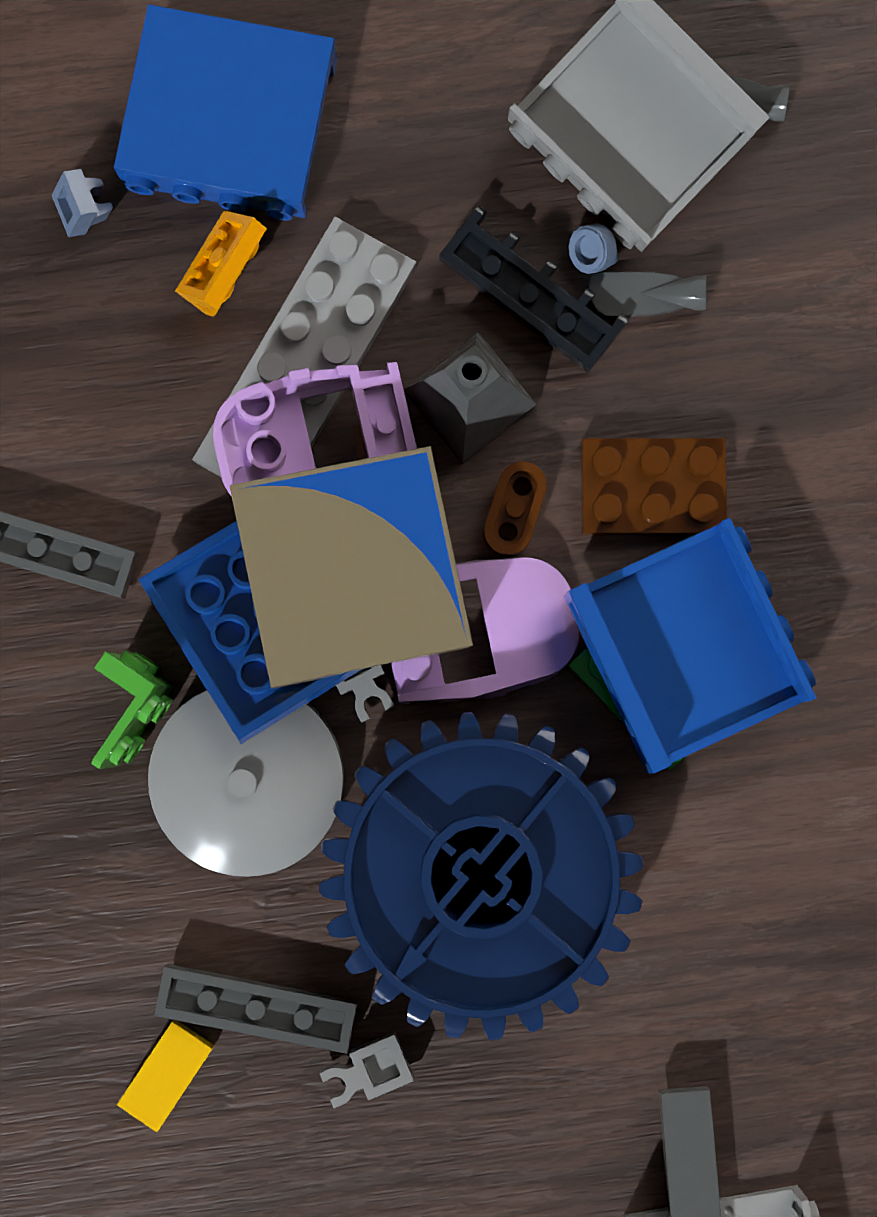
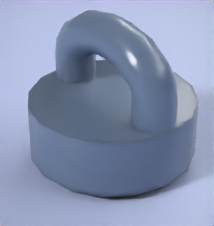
M596 223L582 226L573 232L568 249L570 258L578 270L587 274L597 273L617 263L619 254L616 240L607 227Z

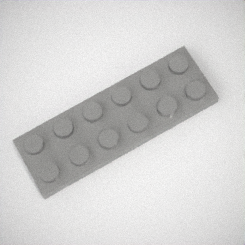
M334 217L230 396L260 382L267 384L289 376V371L309 368V371L336 369V366L358 365L359 368L415 272L417 262L341 219ZM345 391L300 400L311 449ZM212 425L192 460L221 477L213 442Z

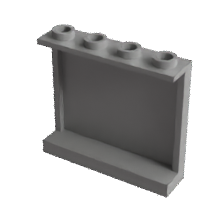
M616 0L615 4L518 106L514 103L509 108L508 121L512 124L509 130L516 140L528 149L533 145L546 157L543 164L557 180L564 182L567 178L580 191L577 198L588 211L596 216L601 212L614 225L611 228L613 235L625 247L631 249L635 245L641 252L770 118L654 0Z

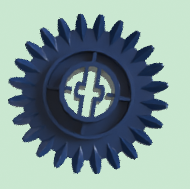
M464 712L458 725L457 741L448 743L441 730L433 721H425L421 725L423 752L414 756L404 744L397 739L391 738L385 743V751L393 772L385 777L375 769L362 765L359 766L355 771V778L361 789L368 795V800L363 805L341 799L337 800L333 806L334 814L342 823L350 827L352 831L349 838H327L321 843L320 850L322 854L333 861L344 864V874L333 875L323 879L319 883V893L331 900L346 901L347 907L346 911L330 920L326 928L332 937H357L360 945L347 958L345 967L352 974L364 973L376 967L382 975L376 983L372 995L373 999L378 1004L383 1005L392 1001L401 992L410 997L407 1022L415 1027H419L424 1023L435 1009L445 1013L444 1026L446 1036L449 1038L458 1039L461 1037L466 1029L469 1017L481 1018L484 1032L491 1041L502 1039L506 1016L518 1014L522 1024L530 1032L539 1031L543 1028L542 1004L552 1000L559 1009L568 1014L578 1010V998L572 984L580 977L590 984L603 986L609 980V975L597 958L601 948L614 952H625L631 943L629 937L619 927L614 925L613 922L615 914H631L639 912L643 900L637 894L620 888V878L640 871L644 866V860L637 853L617 851L615 841L625 837L635 827V820L632 815L627 813L605 816L601 808L612 798L616 791V783L612 778L605 777L595 780L586 786L579 780L589 760V753L583 747L574 749L559 762L551 758L555 745V732L553 728L547 725L541 727L534 734L529 744L524 746L518 744V727L516 718L512 714H504L501 717L492 739H482L480 726L475 715L472 712ZM472 827L492 828L479 845H476L471 840L457 849L456 843L451 839L457 832ZM506 834L514 837L513 842L492 865L494 877L498 879L496 883L489 887L480 880L457 909L448 905L469 880L468 868L463 865L464 862L472 857L481 865ZM442 848L451 857L454 855L451 863V874L453 876L438 892L432 874V866L437 853ZM525 853L528 864L526 883L519 896H517L510 890L512 880L508 871ZM505 898L506 903L509 905L503 911L487 916L473 915L483 901L490 907H493Z

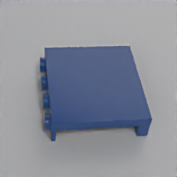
M148 4L114 164V170L123 185H126L128 190L141 195H153L154 191L170 193L175 199L190 204H198L201 199L218 202L220 207L234 212H245L247 208L263 210L267 216L283 221L292 220L293 216L306 218L307 210L304 200L329 76H334L338 59L334 38Z
M730 517L708 530L589 584L584 583L573 588L564 595L646 773L654 774L683 757L802 702L812 701L817 698L812 687L816 686L814 674L804 659L798 660L791 645V642L794 641L791 626L783 615L777 616L769 600L773 596L771 585L761 570H755L748 556V553L752 551L750 541L740 526L734 527Z

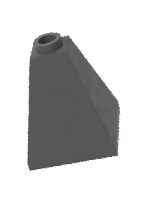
M476 332L404 389L407 396L462 464L537 405L479 332Z

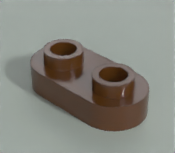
M526 461L515 462L506 467L500 476L484 526V539L487 546L500 556L510 557L521 553L531 540L547 488L544 473L533 463ZM524 480L529 483L531 491L525 496H519L514 492L513 484L516 481ZM504 525L513 526L517 533L516 538L512 541L502 540L498 534L500 527Z

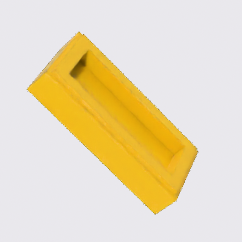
M173 1020L117 1103V1106L155 1132H158L215 1045L180 1021Z

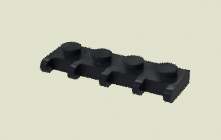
M478 206L439 254V260L581 369L589 373L630 319L621 314L613 322V325L610 326L587 308L596 295L592 290L587 288L577 301L550 280L558 268L555 262L549 260L539 272L512 251L521 239L518 234L512 231L504 242L501 243L479 225L485 219L487 211Z

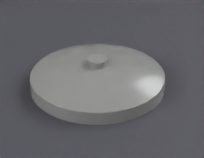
M206 690L183 704L161 730L154 744L149 763V796L154 814L163 832L180 852L195 863L209 870L232 876L249 877L270 874L285 869L304 858L320 843L330 829L336 817L333 812V806L337 800L342 799L344 787L341 751L331 728L320 713L309 703L243 744H240Z

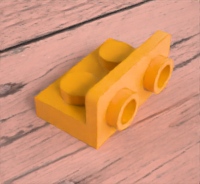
M223 211L175 292L206 315L215 316L222 303L231 296L235 282L245 265L257 253L260 239L267 228L254 217Z

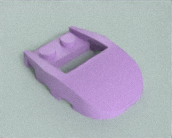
M397 362L387 363L386 370L359 371L358 365L336 366V369L309 371V368L289 371V376L267 384L263 382L254 384L230 396L217 412L213 425L215 452L222 481L228 493L231 495L229 485L316 469L300 400L352 389L367 458L417 449Z
M535 558L473 560L456 564L460 583L471 580L477 581L496 674L445 684L439 654L391 663L400 704H410V702L438 700L439 702H450L480 698L490 699L505 696L508 692L548 680L569 665L578 647L579 628L564 598V595L571 589L565 578L556 568L547 562Z

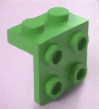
M124 650L122 654L105 652L94 668L135 696L93 758L91 764L98 769L120 766L123 761L130 764L145 744L146 740L140 737L151 721L157 724L167 713L173 702L168 696L175 686L156 674L160 666L137 651L134 654L127 650Z

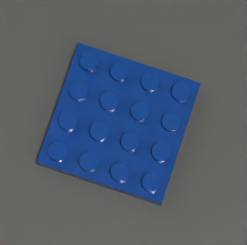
M237 521L138 579L240 744H243L361 670L349 671L341 675L271 689Z

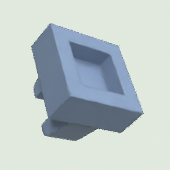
M81 169L64 171L51 195L68 237L85 235L90 226L106 220L113 209L111 203L98 204L94 202L92 196L99 195L104 184L98 178H85Z

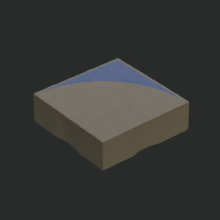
M431 446L229 485L271 689L473 646Z

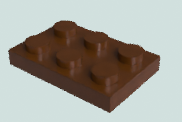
M582 438V535H697L727 519L726 438Z

